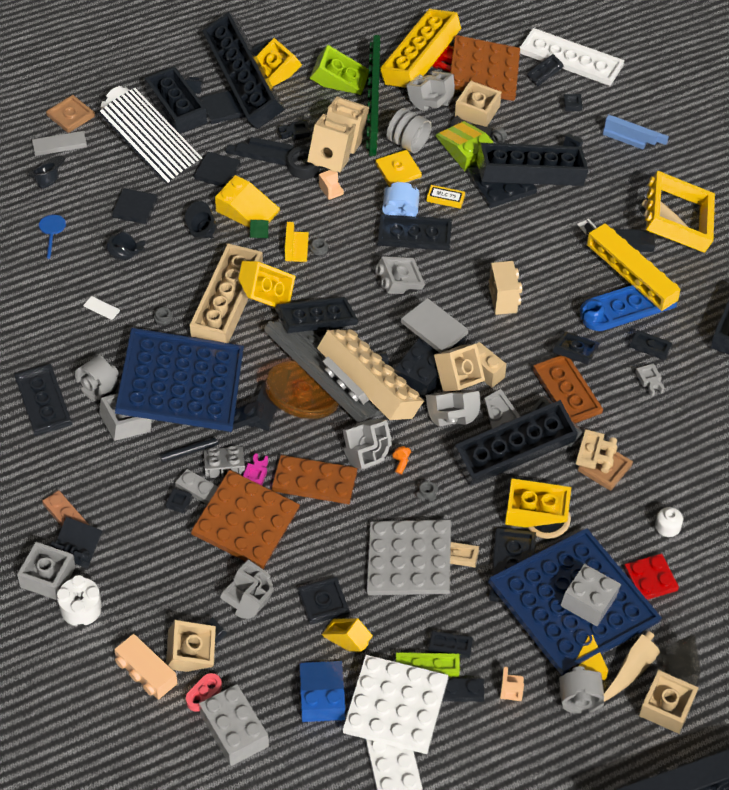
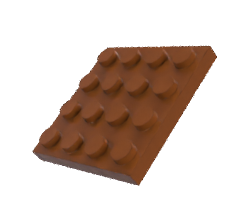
M455 35L450 74L454 76L455 89L464 91L469 82L473 81L500 91L501 99L514 101L516 97L520 48Z
M229 470L192 529L191 534L246 562L250 560L264 569L299 510L300 504Z

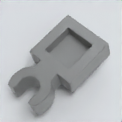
M654 364L636 368L637 377L643 387L649 386V394L651 396L655 394L654 389H658L661 394L663 393L662 377Z

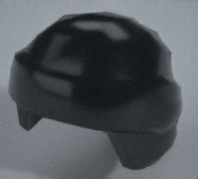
M122 231L108 239L106 248L114 259L126 261L138 254L139 251H144L146 242L142 240L136 243L129 233Z

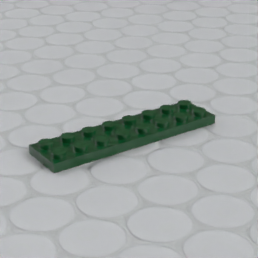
M380 35L373 36V42H370L369 52H373L369 54V64L372 65H369L368 76H372L368 78V88H371L368 89V100H371L368 101V112H371V114L367 115V124H370V126H367V137H370V139L367 138L366 149H370L369 156H376Z

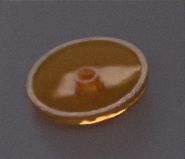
M296 361L280 363L274 366L268 374L265 385L268 397L278 408L288 414L305 419H319L331 415L339 406V403Z

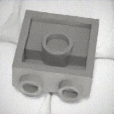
M381 257L376 265V274L380 275L382 279L381 287L385 288L389 294H404L406 289L422 290L425 286L414 258Z

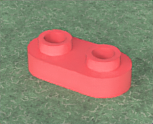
M212 673L203 676L187 693V707L192 711H200L199 703L196 704L194 701L200 700L202 702L220 693L222 690L221 678ZM210 685L215 686L213 689L208 688Z

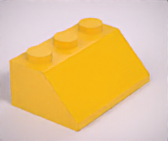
M242 261L238 279L248 298L276 308L277 304L290 303L295 281L294 275L258 261Z

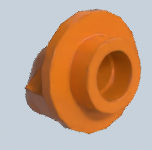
M401 446L396 448L392 454L394 459L399 460L395 472L402 475L409 461L410 448Z

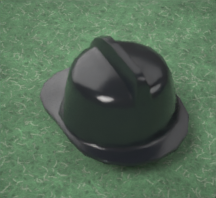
M56 156L48 159L39 167L30 171L28 176L34 177L41 189L51 186L58 179V167L65 161V156Z
M203 201L192 203L185 214V220L190 233L196 238H214L213 234L217 229V222L210 207Z

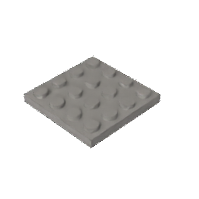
M451 520L371 522L368 595L450 594Z

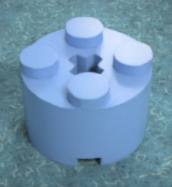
M392 183L391 187L384 189L383 213L385 215L415 217L418 214L419 190L411 188L412 185L409 183Z

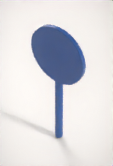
M48 215L39 222L40 230L43 233L50 234L47 252L48 259L51 258L53 234L62 232L66 227L65 219L59 215Z

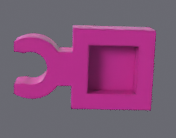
M256 453L253 456V464L248 463L243 477L262 486L267 474V468L265 467L268 465V456H265L263 461H258V454Z

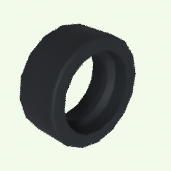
M308 146L296 147L287 156L288 171L296 178L308 179L314 177L320 170V166H315L314 164L298 166L294 163L298 159H308L310 151Z

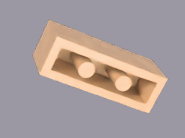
M135 634L131 635L114 649L117 665L122 669L126 668L131 678L135 682L139 681L150 696L154 695L159 700L178 684L176 673Z

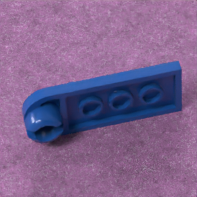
M631 285L584 301L580 308V319L583 320V324L587 328L594 331H604L663 311ZM677 302L667 307L663 311L676 308Z

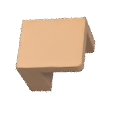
M328 170L319 174V187L328 200L344 194L343 189L338 183V172Z
M504 667L500 699L522 701L524 677L508 675V667Z

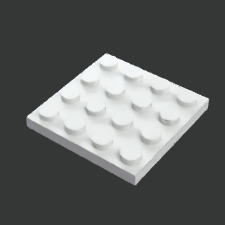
M366 655L344 724L343 733L428 754L448 675Z

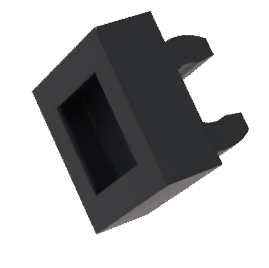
M567 134L563 146L582 147L584 141L578 136Z

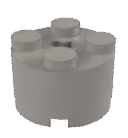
M101 355L94 357L75 371L77 383L81 382L83 386L80 389L93 401L97 399L99 401L102 397L107 396L118 388L117 376L119 372L117 368L110 366Z
M578 666L574 667L572 672L559 677L561 703L564 710L572 713H582L581 709H588L589 712H593L604 705L603 682L600 672L585 670L584 667Z

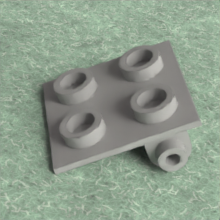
M230 446L220 449L214 447L204 450L206 477H220L219 469H221L222 477H224L223 469H227V473L229 469L239 475L245 473L243 447Z

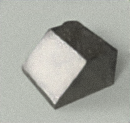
M690 635L666 646L665 653L661 654V665L665 667L667 674L697 686L701 672L695 635Z

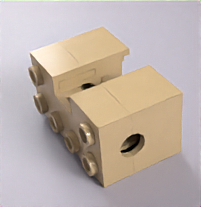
M336 97L328 107L327 117L323 114L314 126L307 162L313 163L315 166L329 168L334 172H341L349 160L350 153L354 154L362 142L369 107Z

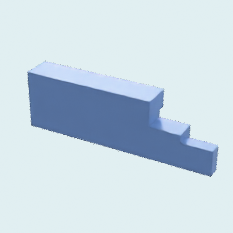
M608 115L606 118L605 129L603 130V135L640 149H644L647 143L655 145L659 142L666 145L669 136L612 115Z

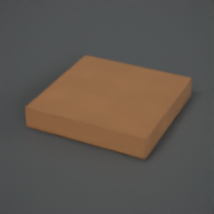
M74 95L46 111L47 116L67 133L95 117V112Z
M600 450V454L605 455L606 451ZM616 452L613 455V466L609 469L608 473H603L601 471L602 465L598 463L595 469L579 466L578 471L611 491L630 469L633 461Z

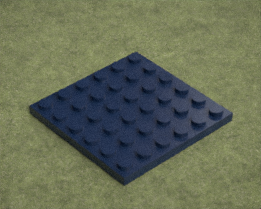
M131 328L115 414L232 432L244 346Z
M587 528L490 577L488 581L561 676L572 671L574 667H578L579 664L599 652L603 654L660 623L662 619ZM584 564L621 584L616 599L598 626L561 606L566 590ZM593 635L598 648L577 659L582 647L592 642ZM588 636H589V637H590V641H589L588 643H585L586 640H587V638H588Z

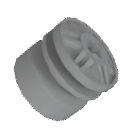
M401 108L389 123L387 139L397 145H402L404 149L412 153H417L425 145L430 135L431 122L420 115L416 116L414 112L406 108Z

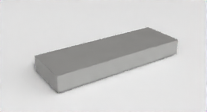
M84 131L32 139L35 156L87 147Z

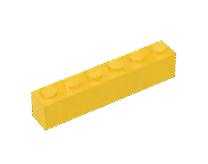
M604 223L589 233L587 246L661 311L678 301L680 294L678 285L658 270L651 261L643 257L638 250H635L614 229Z

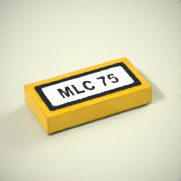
M431 185L427 202L461 209L465 192Z

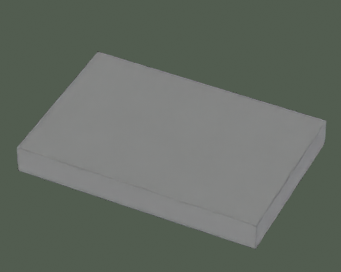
M428 298L401 318L402 324L439 353L450 349L468 334V329Z

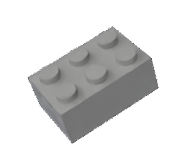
M238 684L199 703L200 716L230 767L269 747L268 734Z

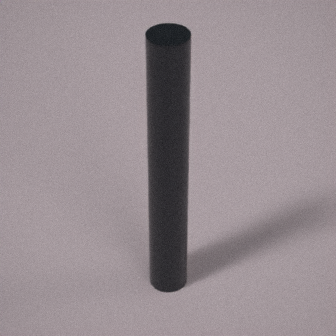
M215 437L162 454L160 458L162 462L216 446L218 441Z

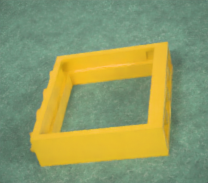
M657 171L654 176L650 177V181L647 184L649 190L646 196L648 198L646 205L647 215L645 218L647 221L646 230L705 253L713 242L715 193ZM661 190L700 205L699 231L660 216Z

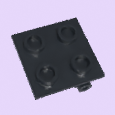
M66 517L57 541L53 540L50 547L73 554L75 564L88 569L103 531Z

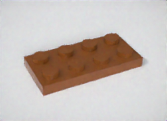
M560 355L533 365L534 373L553 403L561 400L574 423L602 414V406L570 358Z
M281 455L272 491L350 505L358 468Z

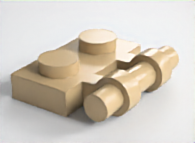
M585 429L576 465L595 469L598 463L602 465L601 471L608 473L609 469L613 466V455L618 448L616 445L617 439L612 437L609 442L604 441L605 434ZM600 450H605L606 454L601 455Z

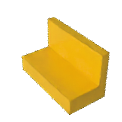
M287 222L285 261L307 262L309 232H294V222Z

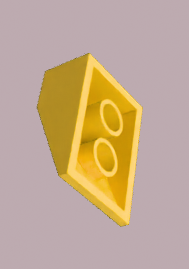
M275 38L257 55L272 86L290 78L302 66L295 55Z
M236 175L215 197L216 212L249 228L251 220H269L270 223L280 211V208L253 184Z
M512 479L505 525L533 527L567 522L571 487Z

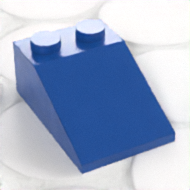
M342 661L300 663L302 722L345 720Z

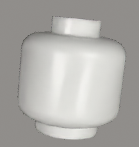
M672 507L661 509L656 519V530L663 536L674 537L681 531L683 516L679 510Z

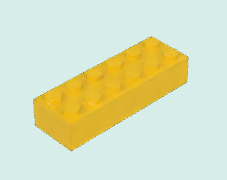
M428 9L380 68L385 85L407 88V84L418 75L423 77L454 39L455 35L461 30L458 13Z

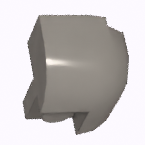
M432 72V75L424 77L418 75L407 84L410 101L422 111H426L429 107L448 106L452 101L455 90L453 74Z
M447 391L426 395L429 416L437 426L471 423L480 411L479 391Z
M373 419L356 423L355 426L342 430L346 447L343 448L345 455L355 468L364 469L379 464L385 460L384 458L388 454L389 447H392L387 420Z
M248 560L237 571L234 581L222 592L220 598L237 609L236 616L245 619L252 618L266 605L272 595L274 588L270 580L271 576Z

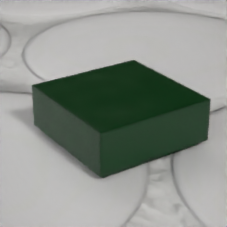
M251 220L250 238H269V220Z

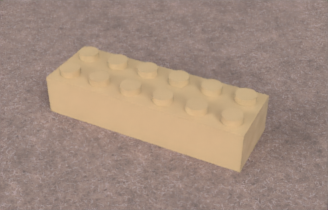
M227 244L190 323L192 338L229 343L249 299L238 279L242 261H258L263 263L261 251Z
M350 329L327 330L317 349L325 357L328 356L389 420L413 419L424 401L419 396V393L406 384V380L399 377L391 366L386 365L382 361V357L374 353L366 342L359 339L355 331Z

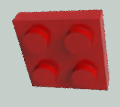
M663 554L634 561L624 566L628 578L647 600L678 591L679 586Z

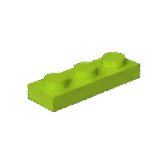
M396 653L397 663L446 674L448 677H459V654Z

